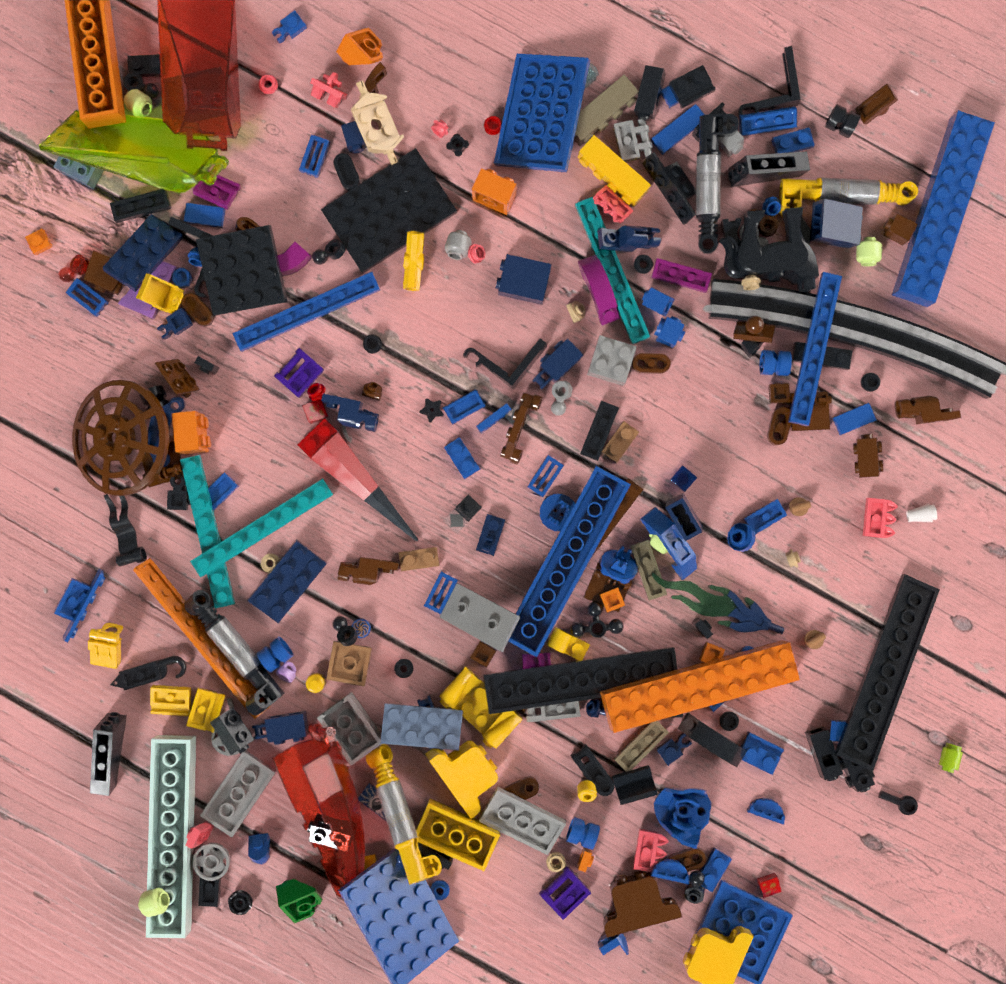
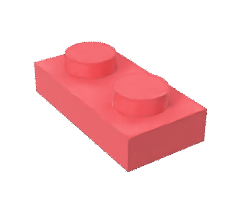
M206 821L192 827L186 838L188 840L185 846L193 849L207 842L214 825Z

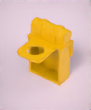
M146 273L136 298L152 305L154 308L172 314L178 309L184 290Z
M105 623L101 629L92 628L90 630V639L88 640L90 664L113 669L118 668L121 663L122 638H120V633L123 630L122 625ZM112 627L116 628L117 631L115 633L113 631L108 632L106 629Z

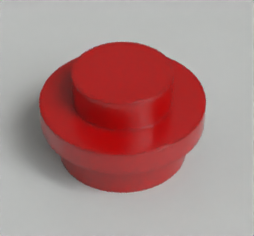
M497 116L488 117L484 122L486 133L498 135L502 125L501 119Z
M313 383L307 390L309 398L312 401L322 399L326 388L323 384Z

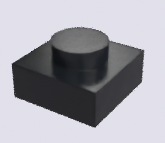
M199 356L194 362L200 366L199 370L208 375L210 371L216 374L220 368Z
M468 494L456 506L455 510L469 522L480 511L482 506Z
M697 618L692 622L704 638L708 639L713 635L710 631L712 627L705 619L702 621Z

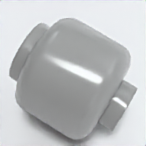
M462 230L449 233L444 247L448 257L454 260H461L467 257L472 243L471 238Z

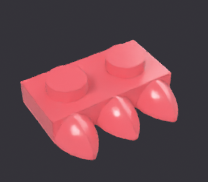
M607 185L593 197L594 204L602 206L604 213L610 214L615 223L621 224L633 212Z
M866 498L863 536L877 538L893 536L895 534L894 530L885 525L892 524L897 519L887 512L895 510L898 506L890 500Z
M639 829L633 869L651 872L652 868L658 863L655 859H661L667 855L664 850L657 846L667 844L669 842L668 839L656 831Z

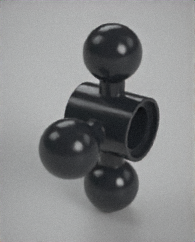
M593 601L588 605V613L593 618L588 626L576 622L570 627L571 635L576 638H580L588 632L593 637L600 638L604 636L606 631L610 630L613 634H619L624 629L623 622L619 619H613L609 624H604L599 620L603 607L597 601ZM595 623H600L602 625L601 632L593 633L592 626Z

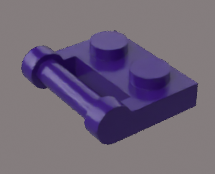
M298 347L295 351L296 354L279 373L276 372L274 377L300 398L322 374L324 369ZM303 358L305 362L289 380H286L285 377Z
M566 866L563 869V873L546 889H542L539 894L564 920L591 894V891ZM569 878L572 882L553 899L550 895Z

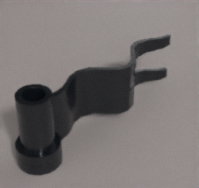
M106 494L104 498L110 510L109 523L118 538L120 555L116 556L117 565L121 567L134 562L141 563L146 561V551L142 546L138 547L136 531L128 519L129 507L125 496H119L122 506L118 521L117 509L109 495Z

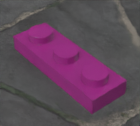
M657 258L651 278L706 293L712 273Z

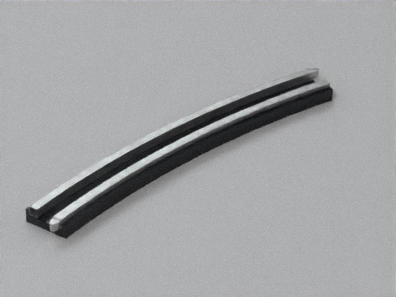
M713 279L711 281L710 305L704 306L703 311L709 313L708 319L746 322L751 316H759L763 319L764 324L808 334L816 294L799 293L797 290L759 284V288L756 290H744V286L741 285L740 281ZM841 300L836 302L828 338L830 340L872 351L917 367L959 385L985 399L991 398L992 394L995 393L997 389L995 385L1000 375L1006 376L1005 362L959 340L874 309Z

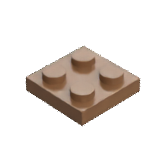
M333 641L326 680L365 686L372 647L355 644L343 646L339 641Z

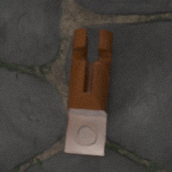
M923 396L910 400L902 399L895 401L897 418L916 419V425L961 418L960 410L953 411V408L940 409L937 397Z
M360 557L359 564L357 562H341L337 579L347 582L352 575L353 583L372 585L378 582L380 568L383 569L382 572L394 574V570H399L400 563Z

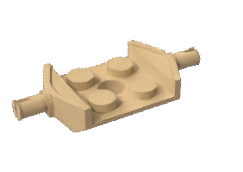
M364 81L356 83L361 94L359 96L360 99L351 108L360 133L369 152L387 154L391 165L396 164L398 160L393 151L404 136L403 134L399 136L384 101L387 99V96L369 93ZM371 121L377 122L378 130L371 126Z

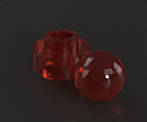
M81 254L76 255L71 260L70 267L60 269L59 278L63 282H71L75 277V273L77 275L86 273L89 259Z

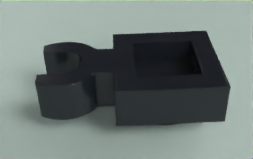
M171 477L170 484L173 490H167V510H188V492L183 490V487L186 485L184 477H181L179 485L175 482L176 477Z

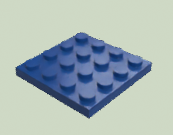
M721 879L698 930L708 928L728 937L737 926L749 929L754 937L737 976L754 984H762L793 915Z

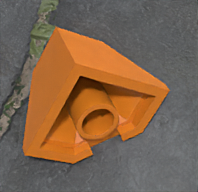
M369 27L345 34L336 51L348 65L373 64L383 59V53L380 52L381 40Z

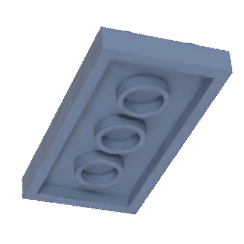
M385 703L380 744L459 750L463 710Z

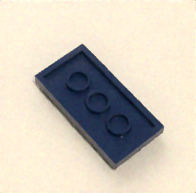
M151 214L103 266V271L136 292L140 288L146 273L152 274L181 242L183 235Z
M296 539L247 601L279 623L327 563Z

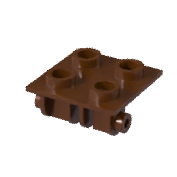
M179 359L155 362V365L176 395L180 394L188 398L192 395L191 392L200 390L196 385L195 379L190 376L185 369V365Z
M828 391L816 392L809 426L791 423L792 431L830 430L829 404L832 403V397L828 396ZM790 393V409L792 407L794 393Z
M174 441L169 442L168 454L170 455V463L166 467H162L159 475L149 487L168 483L171 477H176V480L184 477L180 462L181 456L180 453L175 452ZM147 452L142 460L145 474L142 475L143 478L153 465V459L150 453Z
M597 563L583 598L592 602L597 601L604 606L600 594L618 587L624 601L627 591L632 585V580L627 584H623L609 576H605L601 573L602 567L600 563Z

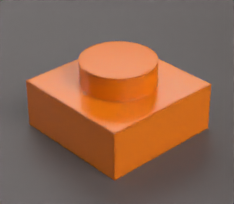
M43 229L25 237L34 255H38L53 247Z
M618 587L600 594L607 613L625 606Z
M705 642L699 660L708 662L713 659L722 658L725 649Z
M583 847L577 863L578 870L586 872L587 867H591L594 859L591 850Z

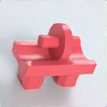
M333 72L330 76L324 74L323 79L328 81L327 83L312 78L310 82L313 84L311 96L322 100L326 91L330 93L327 104L338 108L342 99L346 100L348 94L334 87L340 88L342 86V82L338 81L337 73Z

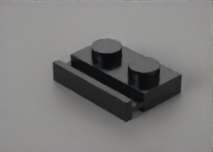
M704 65L669 82V87L679 102L681 109L716 90Z

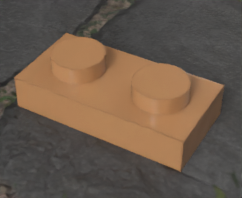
M623 421L601 453L615 463H618L639 431Z
M437 547L399 552L401 571L440 566Z

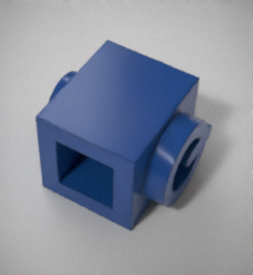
M673 316L666 319L661 318L654 333L657 336L655 341L673 349L677 341L681 342L685 331H683L684 324L681 323L680 319Z

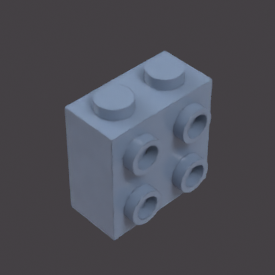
M71 134L53 167L60 173L94 190L111 156L102 145L98 143L93 145L89 143L90 140L80 134L78 137Z

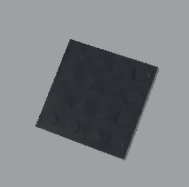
M271 225L196 239L213 316L288 302Z

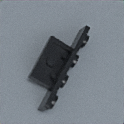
M653 152L642 164L682 224L685 225L696 216L695 211L687 201L696 195V189L678 162L664 167L656 153Z

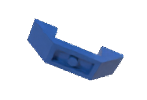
M656 507L640 518L649 533L659 537L675 562L672 564V567L681 580L687 578L697 569L696 554L688 542L684 541L673 521Z

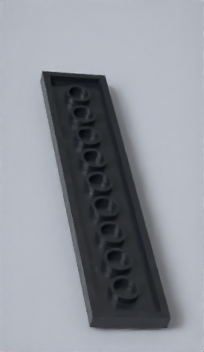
M906 574L901 575L835 755L869 770H874L940 589Z
M675 647L483 674L488 713L495 714L601 698L600 691L678 670Z

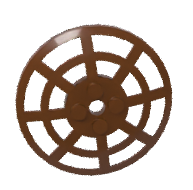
M127 380L105 382L92 390L81 403L73 425L72 446L76 463L84 478L93 487L105 494L128 496L145 489L159 475L168 454V421L159 400L143 385ZM117 385L124 386L120 397H109L101 400L100 391L104 388ZM131 389L140 393L152 408L141 413L134 403L127 400ZM94 397L95 405L87 414L84 423H82L81 419L83 413L89 402ZM109 403H117L114 414L106 415L103 406ZM124 405L128 407L136 417L129 420L125 416H122L121 414ZM97 411L100 420L95 427L89 426L88 424L92 416ZM156 416L159 428L158 447L148 445V429L145 420ZM138 424L141 430V442L135 441L134 427ZM79 430L82 431L81 442L82 449L84 452V455L82 457L80 456L78 446ZM87 433L93 435L94 446L90 450H88L86 443ZM114 433L116 435L115 442H113L112 435ZM133 449L139 450L135 460L130 465L126 458ZM146 452L155 454L156 458L150 471L140 480L134 470L141 464ZM97 453L103 458V469L98 467L92 460V457ZM111 461H119L124 470L110 472ZM87 462L94 471L102 475V486L96 483L85 468ZM128 475L134 486L123 490H111L109 478H122Z

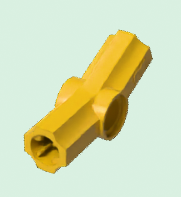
M407 232V245L403 264L405 269L404 290L420 291L421 271L424 268L423 232Z

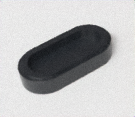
M346 153L338 154L334 158L333 164L343 188L350 191L360 184V178L351 157Z

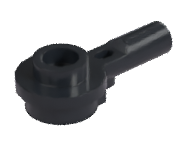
M882 790L879 793V798L898 805V809L904 815H912L918 809V803L912 796L906 795L899 798Z

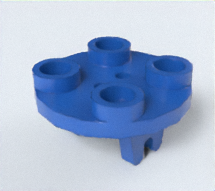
M553 494L547 497L540 507L542 523L550 530L561 531L575 506V502L564 494Z
M621 546L619 550L605 552L600 561L601 573L623 584L629 583L638 571V566L631 557L632 550L629 549L627 552H624L625 548Z

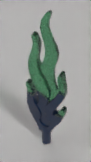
M655 573L651 574L653 579L662 587L685 591L696 597L700 603H696L682 595L671 596V599L680 600L696 613L710 617H734L739 621L734 623L720 620L717 621L719 625L727 626L738 632L771 630L781 635L784 632V627L772 623L759 605L748 597H744L743 600L749 608L744 605L735 593L724 587L708 585V588L721 592L724 595L716 596L704 591L691 581H666Z

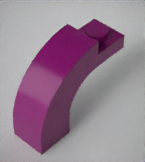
M295 241L284 253L278 255L282 276L298 272L312 259L310 254Z
M596 255L579 260L580 272L592 295L600 324L603 326L618 320L617 302L600 260Z

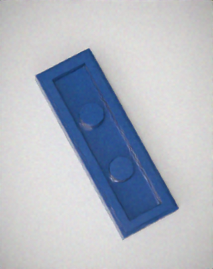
M695 104L655 135L651 142L664 155L693 132L699 124V116L705 114Z
M796 107L739 115V133L742 136L797 127Z

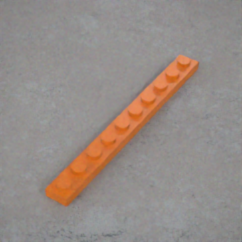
M149 558L136 566L133 571L246 709L247 699L257 692V689L249 680L241 676L232 662L216 646L217 644L205 632V624L201 623V619L199 620L198 616L191 615L186 611V601L153 560ZM262 697L258 701L262 703L265 699ZM250 714V715H251V716L254 718V720H255V719H256L258 716H260L261 714H259V715H252V714Z

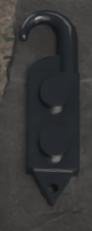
M170 656L121 671L110 685L123 688L125 691L161 680L167 675V665L178 663L181 666L180 673L176 675V678H180L186 672V663L181 657Z

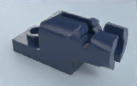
M624 225L618 230L601 228L597 231L599 249L633 252L637 248H657L661 243V238L653 237L655 233H660L659 228Z
M328 394L322 395L321 401L326 403V407L337 409L340 406L337 420L343 426L361 429L365 423L367 431L376 432L379 414L366 409L362 410L363 403L361 401Z

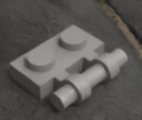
M643 119L638 120V127H634L633 120L615 123L613 126L619 155L625 162L640 159L639 151H644L645 158L652 153L653 145L648 136L650 132L649 127ZM636 135H641L642 143H637Z

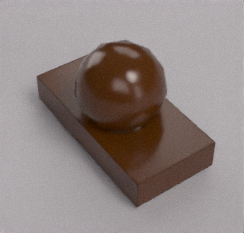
M885 84L857 106L855 110L857 114L861 115L860 119L863 124L867 125L877 116L886 114L889 107L897 102L898 98L890 85Z
M751 316L746 322H736L733 339L772 343L775 325L764 324L761 317Z

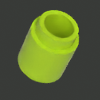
M946 743L945 747L942 748L938 764L942 766V770L954 773V770L959 771L963 752H961L962 747Z

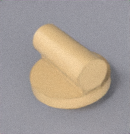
M574 301L566 305L573 323L579 322L585 317L586 310L582 303Z

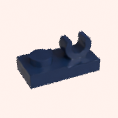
M487 514L476 551L494 556L505 519Z

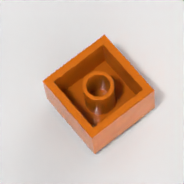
M481 168L472 187V199L507 215L516 197L517 184L509 177L504 176L502 178L491 169L484 170Z
M197 411L171 413L175 452L185 455L209 452L208 448L211 447L210 437L207 436L206 430L209 428L208 418Z

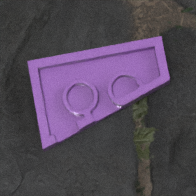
M163 261L151 275L171 283L172 274L177 267ZM130 289L118 302L119 305L152 319H155L159 310L136 298L139 289L136 292Z

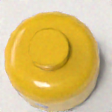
M320 673L311 674L306 679V688L312 693L320 692L326 685L325 677Z
M584 780L577 785L578 798L581 801L590 802L597 797V790L592 781Z

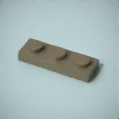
M649 540L631 545L630 548L638 566V572L648 600L667 595Z
M659 721L648 723L614 757V760L626 772L632 770L669 732Z

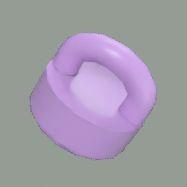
M286 661L276 671V675L288 683H292L296 677V667L290 661Z

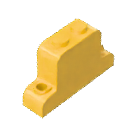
M466 741L459 746V750H454L448 755L444 749L432 748L425 755L467 815L472 819L480 812L481 802L478 796L493 786L498 780V775L495 772L497 769L492 759L487 760L485 758L487 752L481 744L477 746L473 741Z
M737 926L726 937L708 928L699 929L697 934H694L691 939L692 946L690 951L686 952L683 958V964L688 976L702 984H734L754 937L751 931L742 926Z

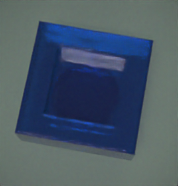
M682 465L671 477L670 481L680 490L686 492L697 477Z

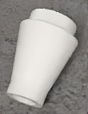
M928 503L906 511L908 522H933V520H937V511L934 504L930 505Z

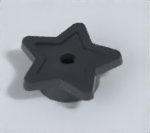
M426 398L425 407L419 413L426 415L429 423L435 417H443L444 414L440 410L442 401L432 402Z

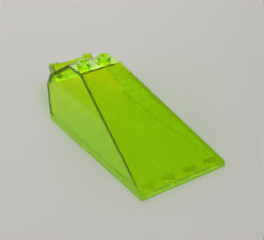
M75 110L39 145L42 151L163 190L175 191L176 193H185L197 185L199 181H204L207 185H213L217 180V175L229 164V160L225 156L218 155L217 148L200 128L198 122L125 115V123L89 129L80 120L79 110ZM212 165H215V166L213 167V169H212L210 172H208V170L210 169V167H211Z

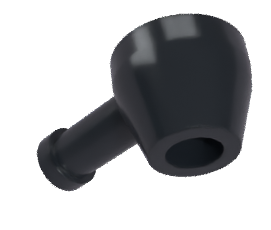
M744 340L741 343V347L745 354L751 358L764 342Z

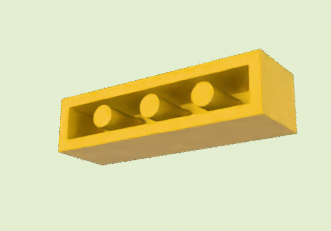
M595 135L578 153L580 164L585 168L589 167L597 179L604 180L614 193L617 192L622 196L621 199L627 205L631 204L635 207L649 191L651 184Z

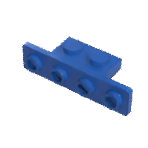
M98 569L90 585L71 578L59 600L54 614L71 620L63 635L65 642L68 643L70 638L75 637L78 631L76 626L79 621L84 620L88 604H92L96 597L95 591L97 587L102 586L105 580L103 570Z

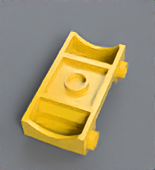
M467 666L461 670L439 695L441 698L439 702L446 709L451 707L452 709L463 710L462 716L482 734L484 738L482 740L483 743L490 749L492 747L497 749L522 721V717L516 711L489 714L485 683Z

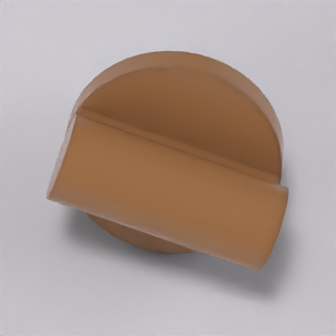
M801 497L792 499L789 504V510L795 516H803L811 508L810 501H806Z
M817 630L808 631L804 637L806 646L811 649H819L826 639L825 634Z

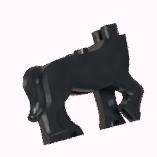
M803 207L786 208L782 212L786 241L774 242L761 248L757 240L756 230L764 217L765 210L747 211L744 214V228L741 240L737 236L741 218H736L735 221H729V219L721 221L723 238L719 240V243L725 248L724 268L730 277L745 279V276L756 275L761 280L769 279V282H778L780 278H783L792 285H797L799 293H810L812 289L816 288L815 279L819 277L816 256L809 246L811 242V229L802 217Z

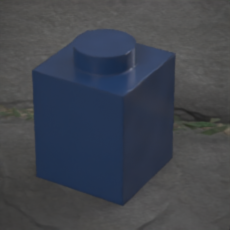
M356 121L341 125L349 152L360 153L364 151L367 146Z

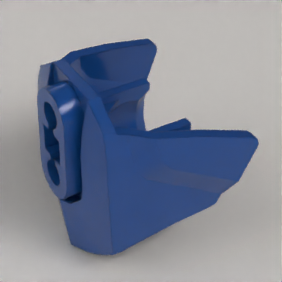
M664 788L657 795L653 803L655 815L660 825L682 845L696 849L699 844L701 830L709 823L711 801L706 794L707 790L701 788ZM682 806L686 807V809L679 810ZM702 807L703 812L697 813V809Z

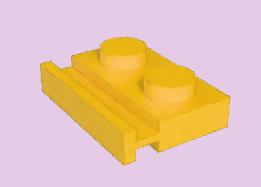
M152 685L150 688L151 714L189 716L191 687Z
M198 687L186 726L214 733V728L210 722L220 715L225 694Z

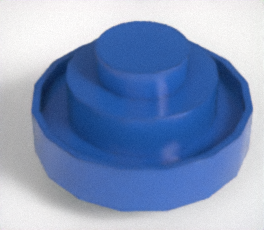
M738 523L731 527L727 537L730 547L740 552H745L752 548L756 538L753 528L743 523Z

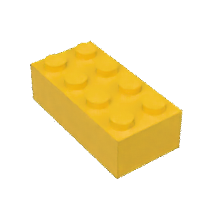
M431 798L416 828L419 843L482 871H485L500 837L499 831L479 822L478 819L474 817L470 819L467 814Z

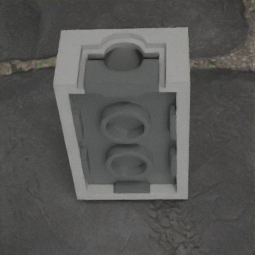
M352 692L317 717L350 766L381 745V732Z

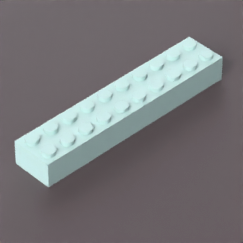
M157 735L151 739L147 891L162 888L168 893L170 903L163 914L146 917V938H186L192 927L193 849L185 845L188 840L186 838L187 834L194 827L196 736Z

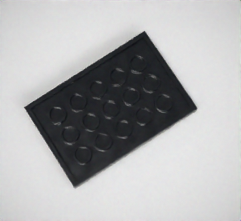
M416 148L398 159V163L390 164L321 209L362 274L407 245L408 231H419L425 234L457 213L451 200Z

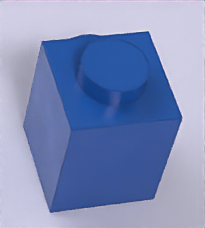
M651 287L650 290L644 293L642 305L666 316L675 299Z

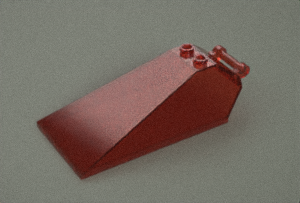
M157 0L162 123H165L174 134L186 135L187 149H193V147L211 148L227 152V138L236 139L241 128L235 0ZM193 136L219 137L220 141L193 139Z

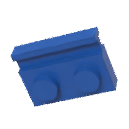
M748 732L746 739H744L741 747L747 750L742 760L773 775L784 749Z

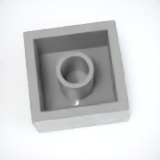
M600 335L587 375L624 386L637 346Z

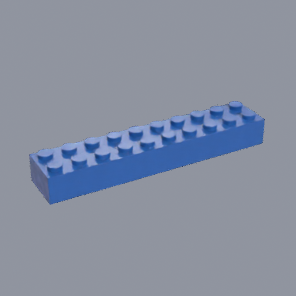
M959 110L949 119L915 222L918 225L909 240L892 296L925 307L936 303L995 122Z
M597 466L595 467L516 612L520 619L508 642L535 657L539 655L631 484Z

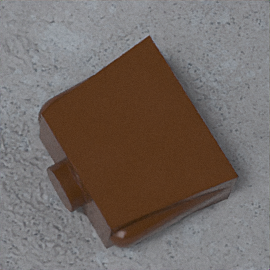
M93 250L84 280L95 285L94 289L102 293L109 291L119 295L124 284L103 271V266L110 260V257Z

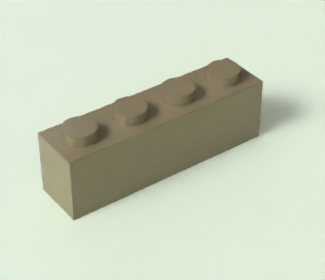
M625 75L620 77L580 111L574 137L575 142L579 146L584 143L586 144L598 131H604L612 119H618L626 107L631 108L636 103L639 91Z

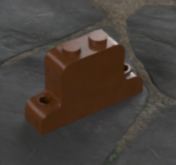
M640 870L628 877L626 875L618 876L610 884L615 911L606 914L603 919L606 937L682 918L681 910L677 901L672 897L661 899L655 877L650 875L651 872Z

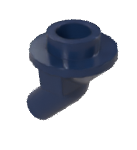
M592 699L587 703L586 712L589 717L598 718L599 714L606 716L605 709L602 707L600 700Z

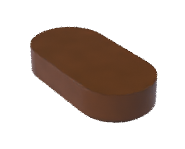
M186 293L181 300L183 309L199 325H211L214 321L212 310L195 293Z

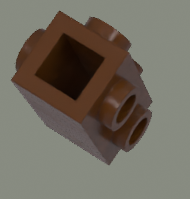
M873 434L861 435V439H856L857 443H853L854 455L858 454V462H855V474L859 473V478L878 477L880 472H884L883 460H879V453H882V441H878L877 437L873 438Z

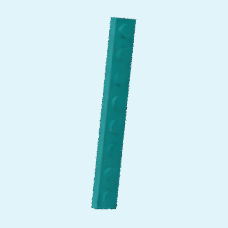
M593 197L575 203L576 210L594 254L600 260L611 284L617 302L616 308L631 344L633 345L650 338L616 252L614 250L599 249L597 231L606 227L597 205L594 204Z
M201 455L180 459L201 551L204 553L219 544L221 540L214 510L212 509ZM225 562L207 574L215 609L235 604Z
M324 479L190 562L201 578L333 496V493Z

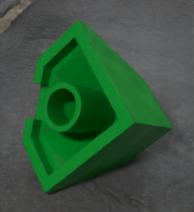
M296 879L286 880L276 886L279 908L294 924L313 916L316 905H320L323 900L314 887Z

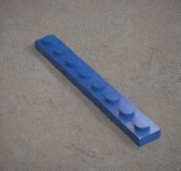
M370 272L232 334L240 351L243 352L380 291L373 272Z
M827 272L821 273L788 422L809 426L842 276Z

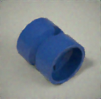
M762 350L759 361L761 375H773V373H776L777 376H789L792 365L790 351H778L775 353L774 350Z
M280 636L270 642V647L265 646L256 653L261 664L271 673L281 666L280 662L285 663L294 656L289 645Z
M573 817L568 828L566 841L575 845L581 842V846L593 850L598 839L600 826L594 823L585 825L584 820Z

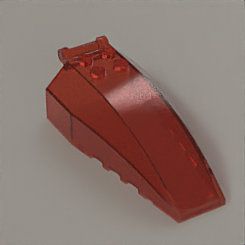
M313 723L309 726V733L312 739L292 745L273 756L272 760L296 813L300 812L305 821L302 824L304 830H308L310 821H314L317 813L322 815L325 824L329 823L331 829L329 838L331 841H335L337 849L311 842L313 848H318L322 856L319 861L337 898L343 900L338 890L364 871L365 837L362 813L355 786L348 771L349 765L343 759L341 754L342 748L335 739L336 729L331 726L321 727V725Z

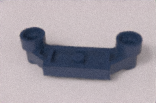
M178 396L172 398L168 404L163 406L169 430L172 423L171 413L181 412L186 406L185 400ZM174 402L178 403V408L173 406ZM153 416L148 427V445L158 447L159 428L156 416ZM150 453L154 463L156 455ZM167 454L163 467L170 463L169 454Z

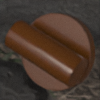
M375 382L366 383L363 387L362 396L380 401L382 387Z

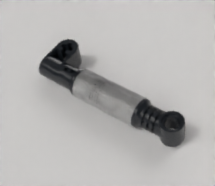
M733 114L699 116V152L696 157V218L698 223H701V225H698V228H701L698 230L701 233L698 235V247L703 254L707 255L715 252L718 245V234H715V232H718V229H715L718 227V224L715 223L718 222L721 214V153L719 152V137H730L737 132L739 121ZM719 119H723V125H726L727 121L734 125L731 126L730 130H727V126H723L722 132H718ZM704 240H712L713 247L705 249L702 245Z
M203 590L195 591L185 602L186 611L191 615L199 616V620L202 619L201 623H205V632L217 644L216 646L222 650L221 652L224 653L227 659L232 662L241 676L249 680L257 689V692L247 699L245 705L250 714H261L285 692L266 671L256 653L253 652L254 650L249 647L248 643L245 642L224 615L216 614L217 610L213 611L214 607H210L211 599L209 594ZM263 697L265 700L260 703L258 700Z

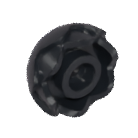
M244 890L233 892L228 899L229 909L236 915H245L251 909L253 903L251 895Z

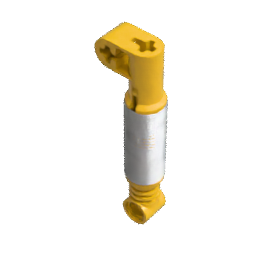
M826 177L817 178L816 180L781 179L779 187L781 210L779 214L783 218L782 212L786 208L801 207L802 199H813L815 202L829 199L847 204L864 205L894 202L903 206L909 204L917 196L918 187L910 181L902 184H886L881 180ZM902 190L907 191L909 197L904 196ZM784 198L794 199V200L792 201V203L790 204V207H787V205L790 203V199H784Z
M382 744L368 753L365 758L369 767L376 769L374 770V774H377L375 777L376 779L378 778L376 790L382 803L387 825H389L395 849L399 850L409 885L440 874L442 866L440 860L435 855L423 858L417 844L419 839L399 778L392 774L394 773V769H391L393 766L389 765L393 759L392 750L388 745Z

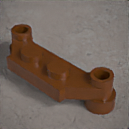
M527 393L522 394L520 400L522 405L519 410L516 409L514 412L513 420L515 422L513 427H509L507 431V446H503L500 457L518 465L523 450L517 449L516 445L529 410L538 411L542 402L541 396L536 394L533 396Z

